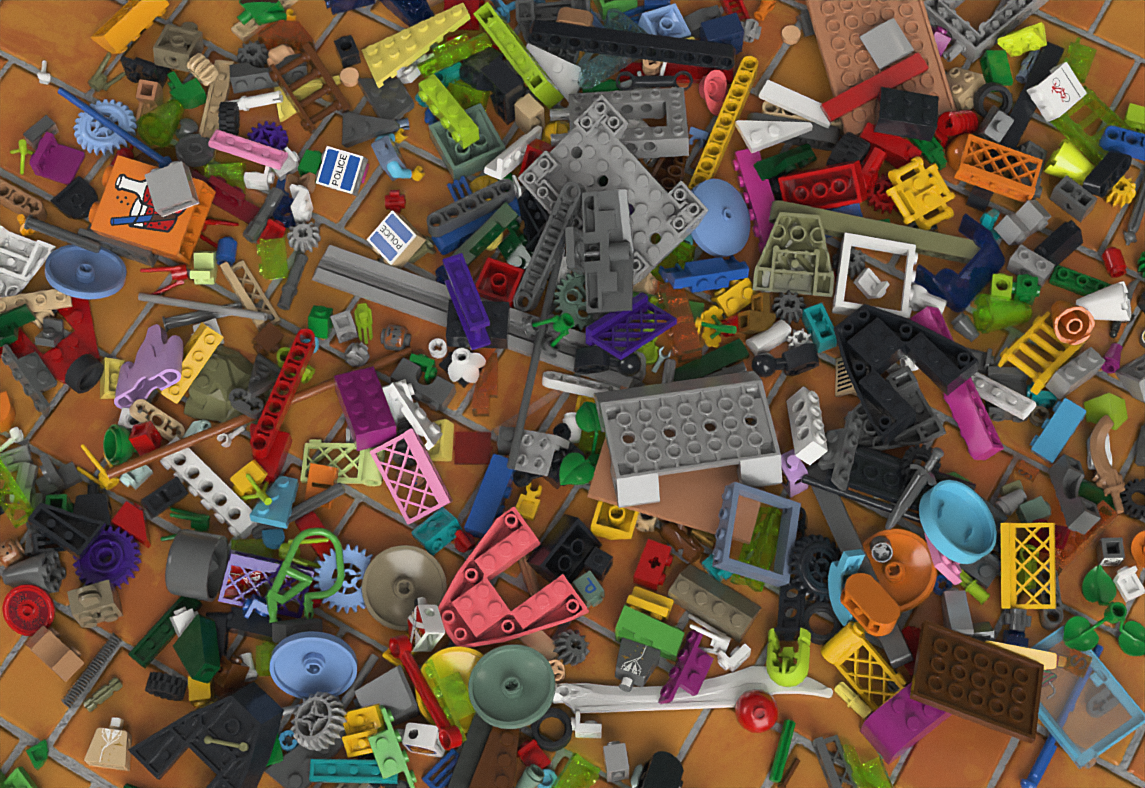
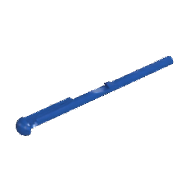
M63 87L58 89V94L158 162L159 168L167 167L172 162L169 156H161Z
M1097 644L1093 652L1099 658L1104 648ZM1088 664L1083 668L1056 721L1061 729L1067 720L1069 712H1073L1075 703L1092 672ZM1051 733L1027 778L1021 779V788H1037L1058 747L1054 745L1056 739Z

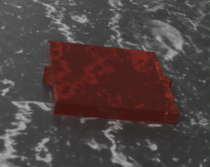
M455 432V446H453L455 451L454 465H489L491 451L493 450L491 446V432Z

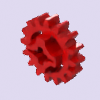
M882 173L881 178H877L874 186L867 190L866 200H869L868 206L874 205V211L880 209L881 214L888 211L890 215L893 209L896 212H899L891 196L888 197L886 191L894 186L889 177H885L884 173Z

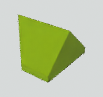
M1111 393L1083 403L1084 409L1087 411L1085 415L1086 422L1097 424L1103 416L1108 415L1114 423L1111 429L1117 430L1128 419L1125 400Z

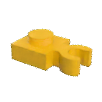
M532 483L526 486L527 495L520 494L515 508L522 518L534 521L540 505V500L536 498L541 495L542 486L539 485L537 491H531Z

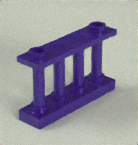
M460 253L444 258L443 265L449 277V280L445 281V285L471 350L490 345L491 341L485 327L490 326V321L463 254Z

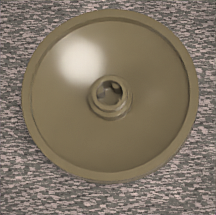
M401 545L384 550L369 563L363 575L361 591L365 607L377 622L390 629L407 631L408 617L415 609L414 600L424 597L426 598L427 605H437L439 607L447 592V583L441 565L430 553L418 547Z

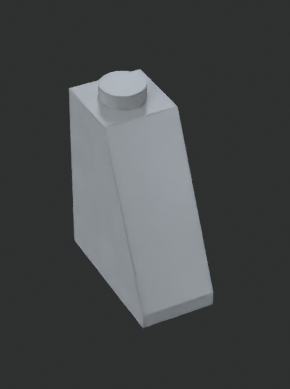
M958 588L947 589L941 596L944 627L972 637L974 629L965 590L959 591Z

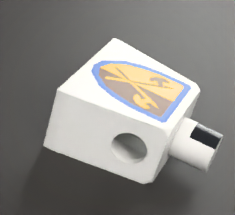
M407 723L405 730L397 728L402 740L401 743L408 751L437 758L444 757L446 750L439 741V729L437 726Z

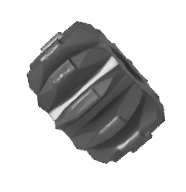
M249 40V44L243 43L242 48H238L237 59L239 63L249 62L254 67L264 68L265 64H267L266 59H268L269 51L264 43L260 44L258 40L252 43Z
M854 246L850 251L847 274L851 280L854 278V275L859 276L864 270V262L866 260L865 256H862V251H855ZM838 248L836 254H834L832 258V268L836 269V274L838 270L840 248Z
M790 290L787 291V295L781 292L779 297L774 298V305H772L776 318L787 321L788 325L791 324L792 320L798 323L799 318H802L803 310L806 309L804 298H798V292L791 295Z
M572 629L559 633L557 639L553 642L556 646L553 652L559 655L557 660L563 659L564 665L570 663L571 666L583 662L586 659V655L590 652L586 648L590 643L584 641L586 635L580 636L579 630L573 631Z

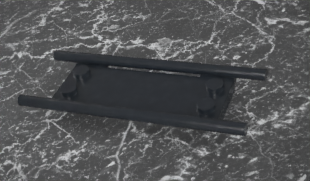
M858 444L846 491H841L831 481L834 468L827 470L824 481L804 475L801 483L891 513L895 507L894 505L848 489L852 488L896 504L911 479L907 481L905 479L906 474H901L903 470L900 469L901 458ZM939 471L935 476L937 484L945 480H954L967 485L972 490H975L976 487L974 483ZM926 484L909 508L919 511L922 496L934 486ZM907 510L902 516L903 518L921 523L919 514Z

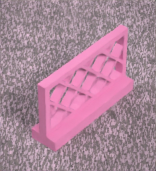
M413 428L370 451L407 525L453 502L421 438ZM405 439L408 445L406 454L395 451L397 442ZM383 449L390 451L388 463L380 461L376 453ZM394 453L405 456L402 467L391 465ZM408 457L415 459L417 462L415 472L404 469ZM390 467L400 470L397 482L390 480L387 475ZM403 471L414 474L411 486L400 483ZM417 475L426 479L425 490L414 487ZM399 485L410 488L407 500L399 498L397 494ZM413 490L424 493L421 504L410 501ZM426 495L435 496L438 504L432 508L424 506ZM409 504L419 507L417 516L411 519L406 512Z

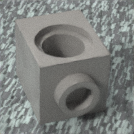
M350 310L330 316L339 343L358 337Z

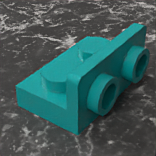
M441 507L415 528L411 534L425 547L428 553L434 556L456 538L455 533L459 529L462 530L457 519L444 507Z

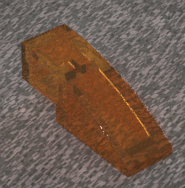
M492 353L478 377L473 394V417L489 416L490 398H498L497 353Z

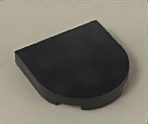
M78 176L50 201L66 217L80 220L89 217L91 206L94 202L98 201V196L94 188Z

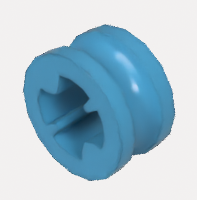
M291 730L284 731L279 736L280 746L287 752L299 746L295 739L292 740L293 744L291 746L288 744L284 745L286 742L285 738L289 736L292 739L294 735Z

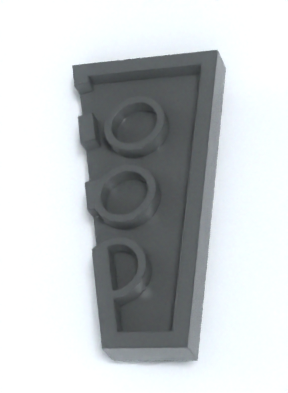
M345 730L340 731L339 735L341 738H335V745L329 744L328 749L322 748L321 751L308 750L299 745L286 754L283 761L267 768L265 773L283 788H308L313 783L309 781L311 759H333L344 746L342 737L346 735Z

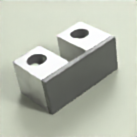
M45 115L23 135L27 143L34 150H37V143H39L43 133L49 132L56 135L59 130L55 122Z

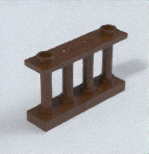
M308 42L302 46V53H300L299 57L279 69L274 64L270 65V72L268 74L274 83H278L301 118L300 123L305 131L308 130L312 134L316 129L313 124L336 110L340 111L343 115V113L350 110L351 106ZM304 62H309L312 67L311 72L292 84L287 85L282 75ZM319 78L323 84L322 88L298 102L292 92L311 80ZM324 95H330L333 99L332 104L309 118L303 108Z

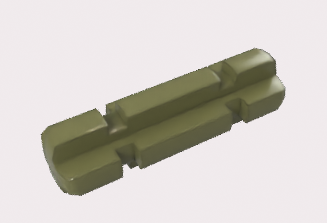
M114 677L109 681L110 684H105L92 694L93 697L91 699L89 697L83 702V705L89 712L97 708L96 705L98 703L102 704L112 696L114 691L117 692L122 688L123 685L118 678Z

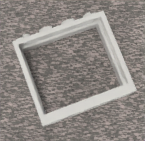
M845 233L841 241L832 313L849 316L863 305L844 301L851 246L907 256L900 311L876 308L910 319L912 308L908 306L909 300L912 301L914 289H911V282L914 283L916 276L913 265H916L918 253L915 252L916 245Z

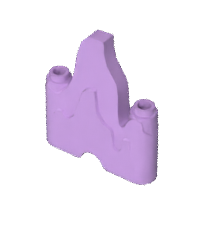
M155 324L148 328L145 340L137 352L135 362H125L120 367L114 398L116 407L120 409L122 407L130 408L131 404L136 400H146L154 389L158 388L162 391L181 379L184 346L179 336L173 335L167 340L166 331L161 326Z

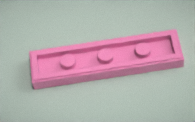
M216 129L208 142L211 148L278 170L282 168L288 158V152Z

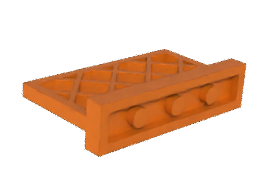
M969 134L954 178L1026 203L1035 194V186L1043 160ZM970 143H977L981 149L973 151ZM988 150H997L999 156L992 158ZM983 152L988 160L980 162L976 155ZM1007 156H1014L1018 162L1010 164ZM972 157L976 165L971 166L964 163L965 159ZM1000 159L1006 165V167L1001 169L995 163V161ZM1031 162L1036 164V169L1029 171L1025 163ZM991 164L994 172L986 171L983 166ZM1021 166L1025 173L1018 176L1013 168ZM1009 170L1013 178H1005L1002 172ZM1028 177L1031 186L1023 184L1020 179Z

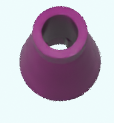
M1112 343L1104 354L1103 358L1106 361L1101 367L1104 372L1115 373L1120 368L1121 352L1123 349L1120 344Z

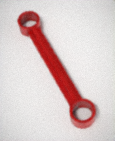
M404 634L390 638L389 650L394 658H400L439 729V741L445 750H450L461 746V732L457 726L449 723L413 658L409 638Z

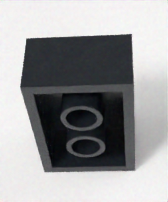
M881 87L875 105L874 132L931 142L937 129L939 97Z
M449 300L446 327L447 347L470 348L453 302ZM482 301L490 321V326L485 327L491 344L481 348L508 349L509 302Z

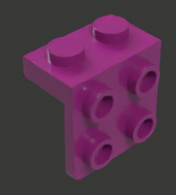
M46 132L44 137L39 140L36 152L31 155L29 164L35 175L69 185L79 170L85 154L83 151L58 144L54 134Z

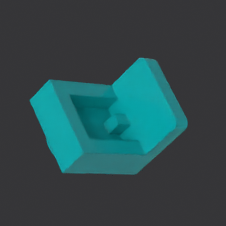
M994 208L981 216L979 221L981 225L977 231V234L981 235L988 242H995L1001 238L996 230L993 229L1000 214V211Z
M1031 382L1030 385H1027L1026 397L1035 401L1036 406H1043L1046 409L1054 407L1057 397L1052 392L1042 390L1038 395H1035L1030 391L1034 383Z

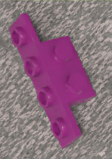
M691 630L687 634L685 646L679 651L676 665L669 672L667 684L660 691L659 704L672 702L679 687L692 696L698 694L714 658L698 648L704 634L696 630Z

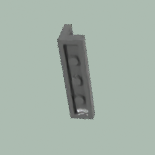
M89 224L87 230L80 228L78 231V235L100 242L102 244L101 247L112 251L118 256L154 267L159 255L152 254L151 251L99 235L90 229L91 224Z
M838 735L823 739V737L814 739L812 745L828 787L842 788L841 785L844 782L852 786V788H858ZM835 743L837 748L835 757L829 755L826 744ZM834 762L844 766L845 773L843 777L837 775Z

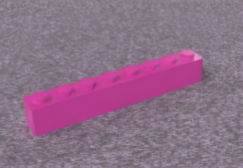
M927 306L910 318V320L954 341L939 308ZM971 377L948 396L944 393V399L951 408L952 417L957 422L960 434L968 445V452L974 460H987L1004 449Z

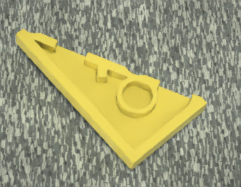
M339 75L332 76L336 85H339L341 83ZM320 79L311 80L292 93L299 102L322 88L323 84ZM280 86L274 87V92L280 90L282 93L279 95H283V102L277 103L280 122H283L297 112Z

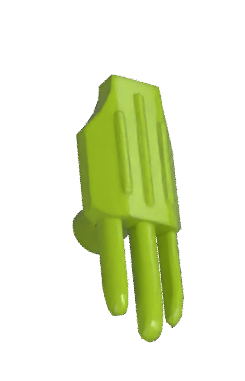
M367 303L357 304L354 314L355 323L358 327L359 340L362 341L361 329H363L364 342L367 345V328L369 329L370 340L373 338L372 313Z

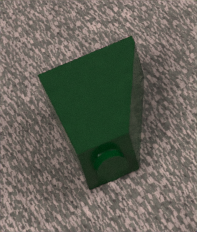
M197 614L174 643L173 648L193 680L208 684L221 668L216 625L214 619Z

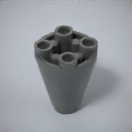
M47 551L9 566L3 570L2 578L4 584L11 587H17L22 584H34L43 588L48 593H55L59 591L62 580L66 578V569L61 566L57 551Z

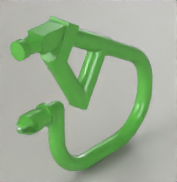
M309 528L300 532L295 537L271 589L267 591L265 596L267 612L270 617L269 623L278 622L277 603L285 604L307 588L313 580V577L290 567L301 541L308 536L322 535L333 543L336 554L337 579L328 590L304 594L305 617L309 619L308 613H310V619L314 616L312 600L328 598L341 588L345 577L343 550L340 540L334 533L324 528ZM286 575L300 581L283 595L278 594Z

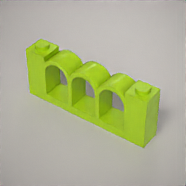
M486 2L473 13L532 93L544 105L551 109L564 98L505 18L489 2Z

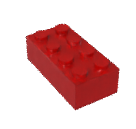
M859 160L784 174L778 178L782 199L785 202L829 209L861 203L867 199Z

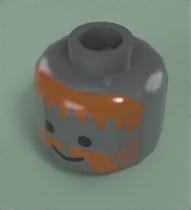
M389 324L386 328H383L381 344L384 345L386 350L400 351L410 345L411 334H408L405 326Z

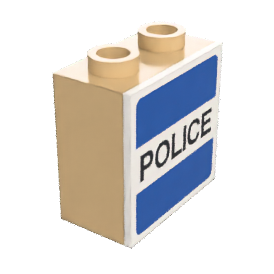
M393 210L367 239L372 245L373 251L378 255H382L384 257L383 261L387 265L395 266L399 269L408 262L426 241L403 215Z

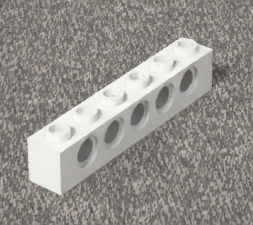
M176 436V437H175L172 441H170L168 444H171V443H173V442H176V441H178V440H180V439ZM189 447L161 458L160 463L167 470L171 468L175 472L173 474L174 477L177 476L181 483L185 482L188 485V491L194 497L198 495L202 499L200 501L207 510L212 509L215 512V518L221 524L225 522L229 526L228 530L235 538L239 536L244 541L252 534L254 528L262 525V523L250 520L249 515L253 510ZM186 460L183 465H177L179 461ZM199 473L197 478L191 479L193 474ZM207 487H213L210 492H204ZM220 501H227L224 505L218 506ZM234 514H241L238 519H231Z

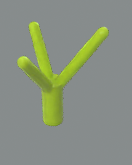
M21 139L18 142L19 148L11 150L10 154L20 152V174L23 175L25 155L27 153L32 155L35 152L27 149L26 140Z
M246 474L247 479L257 492L256 494L241 496L240 499L259 498L265 505H270L272 499L266 494L269 482L265 481L263 488L260 489L250 474Z

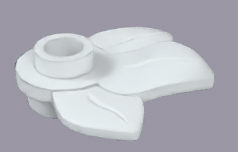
M458 348L453 352L452 363L448 367L449 378L452 382L463 378L469 383H477L479 379L478 368L485 366L487 362L479 353H471L468 349ZM464 356L465 360L460 361L459 357Z

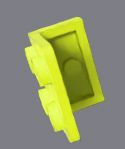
M1041 22L1007 33L1006 36L998 38L997 42L1011 57L1020 56L1028 51H1036L1041 47L1047 46L1045 26Z

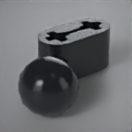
M813 343L803 344L788 350L781 355L782 358H775L770 353L762 352L757 354L752 360V370L759 377L763 378L771 376L776 370H784L786 376H796L820 365L817 347Z
M599 346L580 348L575 353L574 371L579 374L605 372L609 370L610 366L616 367L621 375L630 377L636 375L642 366L641 358L635 352L622 360Z

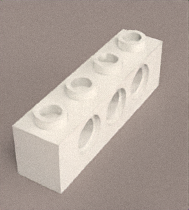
M803 386L786 402L795 456L811 465L824 455L828 448L819 396L814 391H810Z

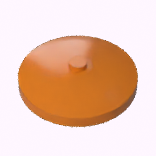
M890 529L872 535L862 544L879 583L900 606V613L917 607L930 595L936 583L937 568L934 567L928 544L920 536L903 529ZM877 536H884L890 540L893 555L887 562H878L872 557L870 543Z

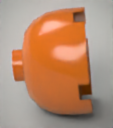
M969 134L956 136L951 140L947 148L946 160L948 165L955 171L958 169ZM970 143L973 151L981 149L977 143ZM983 152L976 155L980 162L984 161L985 154ZM972 157L965 159L964 163L971 166L976 165Z

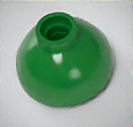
M112 424L105 432L103 440L105 457L112 465L122 464L128 461L133 453H137L129 441L130 430L119 424Z

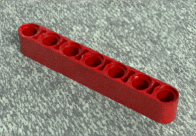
M301 329L297 333L250 439L251 451L256 458H265L270 453L316 346L315 335L310 329ZM304 339H309V340H311V341L308 342V343H303V342H301V341L304 340ZM297 356L303 357L301 360L294 359ZM290 373L295 374L294 377H287ZM281 391H287V392H288V393L285 394V395H280V394H279V392H281ZM274 408L280 409L279 412H271V410ZM266 426L273 427L271 430L268 431L263 429ZM260 443L265 445L263 448L255 447L257 444Z

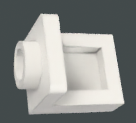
M864 268L853 282L867 299L881 298L885 295L886 289L890 285L888 281L881 282L870 268Z
M1125 566L1119 569L1113 579L1125 602L1145 593V589L1136 575L1138 570L1136 566L1131 568Z

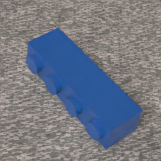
M494 453L464 526L465 532L479 539H482L495 520L504 514L505 499H509L511 496V484L513 482V474L516 471L507 468L508 458Z

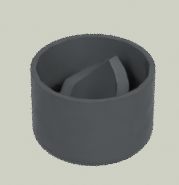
M181 530L175 536L167 557L165 569L167 590L173 595L209 602L214 601L220 591L228 561L227 538L222 535L196 530Z

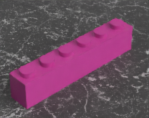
M749 149L735 152L732 166L734 171L738 172V185L743 188L744 193H742V197L745 203L748 204L750 221L753 220L754 236L759 238L758 248L760 254H762L774 224L769 222L772 202L775 199L769 180L762 181L753 166L756 162L762 160L760 152L757 151L751 154Z

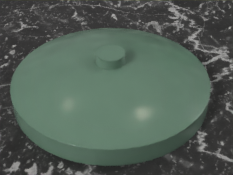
M505 645L485 654L474 666L468 683L469 698L476 713L490 725L503 729L522 728L536 722L551 706L556 691L554 672L548 660L535 649L524 645Z

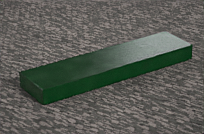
M739 338L676 368L673 382L704 378L706 375L721 371L723 367L728 368L748 358L750 354Z
M181 596L128 655L145 669L176 635L170 617L175 615L174 611L186 607L187 610L193 608L195 612L203 606L202 603L197 599Z

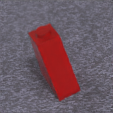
M251 423L250 425L251 437L257 424ZM264 427L263 429L268 431L272 428ZM279 431L270 453L265 458H256L252 454L253 460L268 473L262 484L265 481L269 482L268 485L270 483L273 484L281 474L293 442L290 433ZM260 443L257 444L255 447L263 448L265 445Z

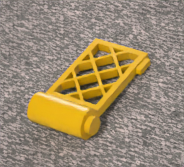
M850 621L824 644L820 651L829 663L837 667L867 705L875 712L879 707L873 701V694L883 695L884 704L888 701L887 696H891L889 698L891 699L905 688V684L908 682L900 672L896 674L866 639L865 629L860 623ZM864 646L869 651V659L859 658V648ZM846 660L854 661V672L848 671L844 667L843 663ZM859 662L869 663V674L859 673ZM873 664H879L883 668V676L873 674ZM859 677L869 678L868 689L860 686ZM873 679L883 680V691L873 689ZM894 681L900 689L896 693L888 692L887 682Z

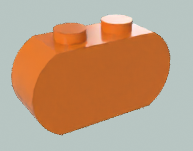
M856 573L846 580L840 596V601L869 634L885 636L891 633L900 615V606L895 599L890 597L882 585L869 574Z

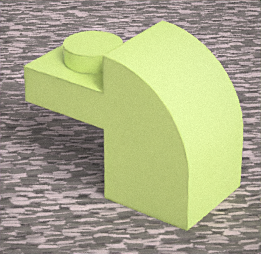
M217 251L194 252V269L190 270V279H194V284H215L217 276Z

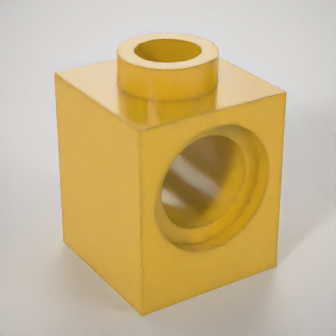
M188 676L189 701L193 707L198 708L214 699L213 679L206 684L193 680Z

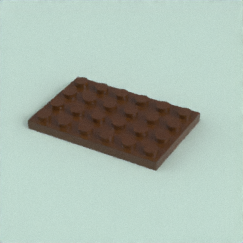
M925 620L921 624L909 698L1032 744L1036 739L1044 664Z

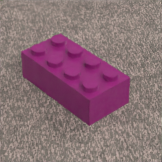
M374 366L334 376L335 391L357 451L381 446L397 437L396 424Z

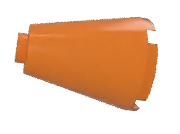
M1058 300L1051 307L1054 333L1061 342L1077 345L1083 343L1091 336L1090 333L1095 326L1094 317L1086 308L1065 300Z

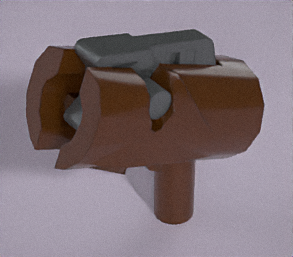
M667 521L660 529V536L667 542V546L672 547L671 553L685 563H695L703 554L705 548L700 545L693 535L690 536L688 534V529L684 525Z

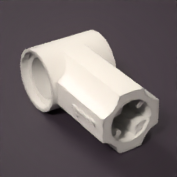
M911 286V289H914L912 301L909 300L908 307H911L912 311H920L929 306L939 308L941 314L943 313L947 304L946 300L929 294L922 286Z

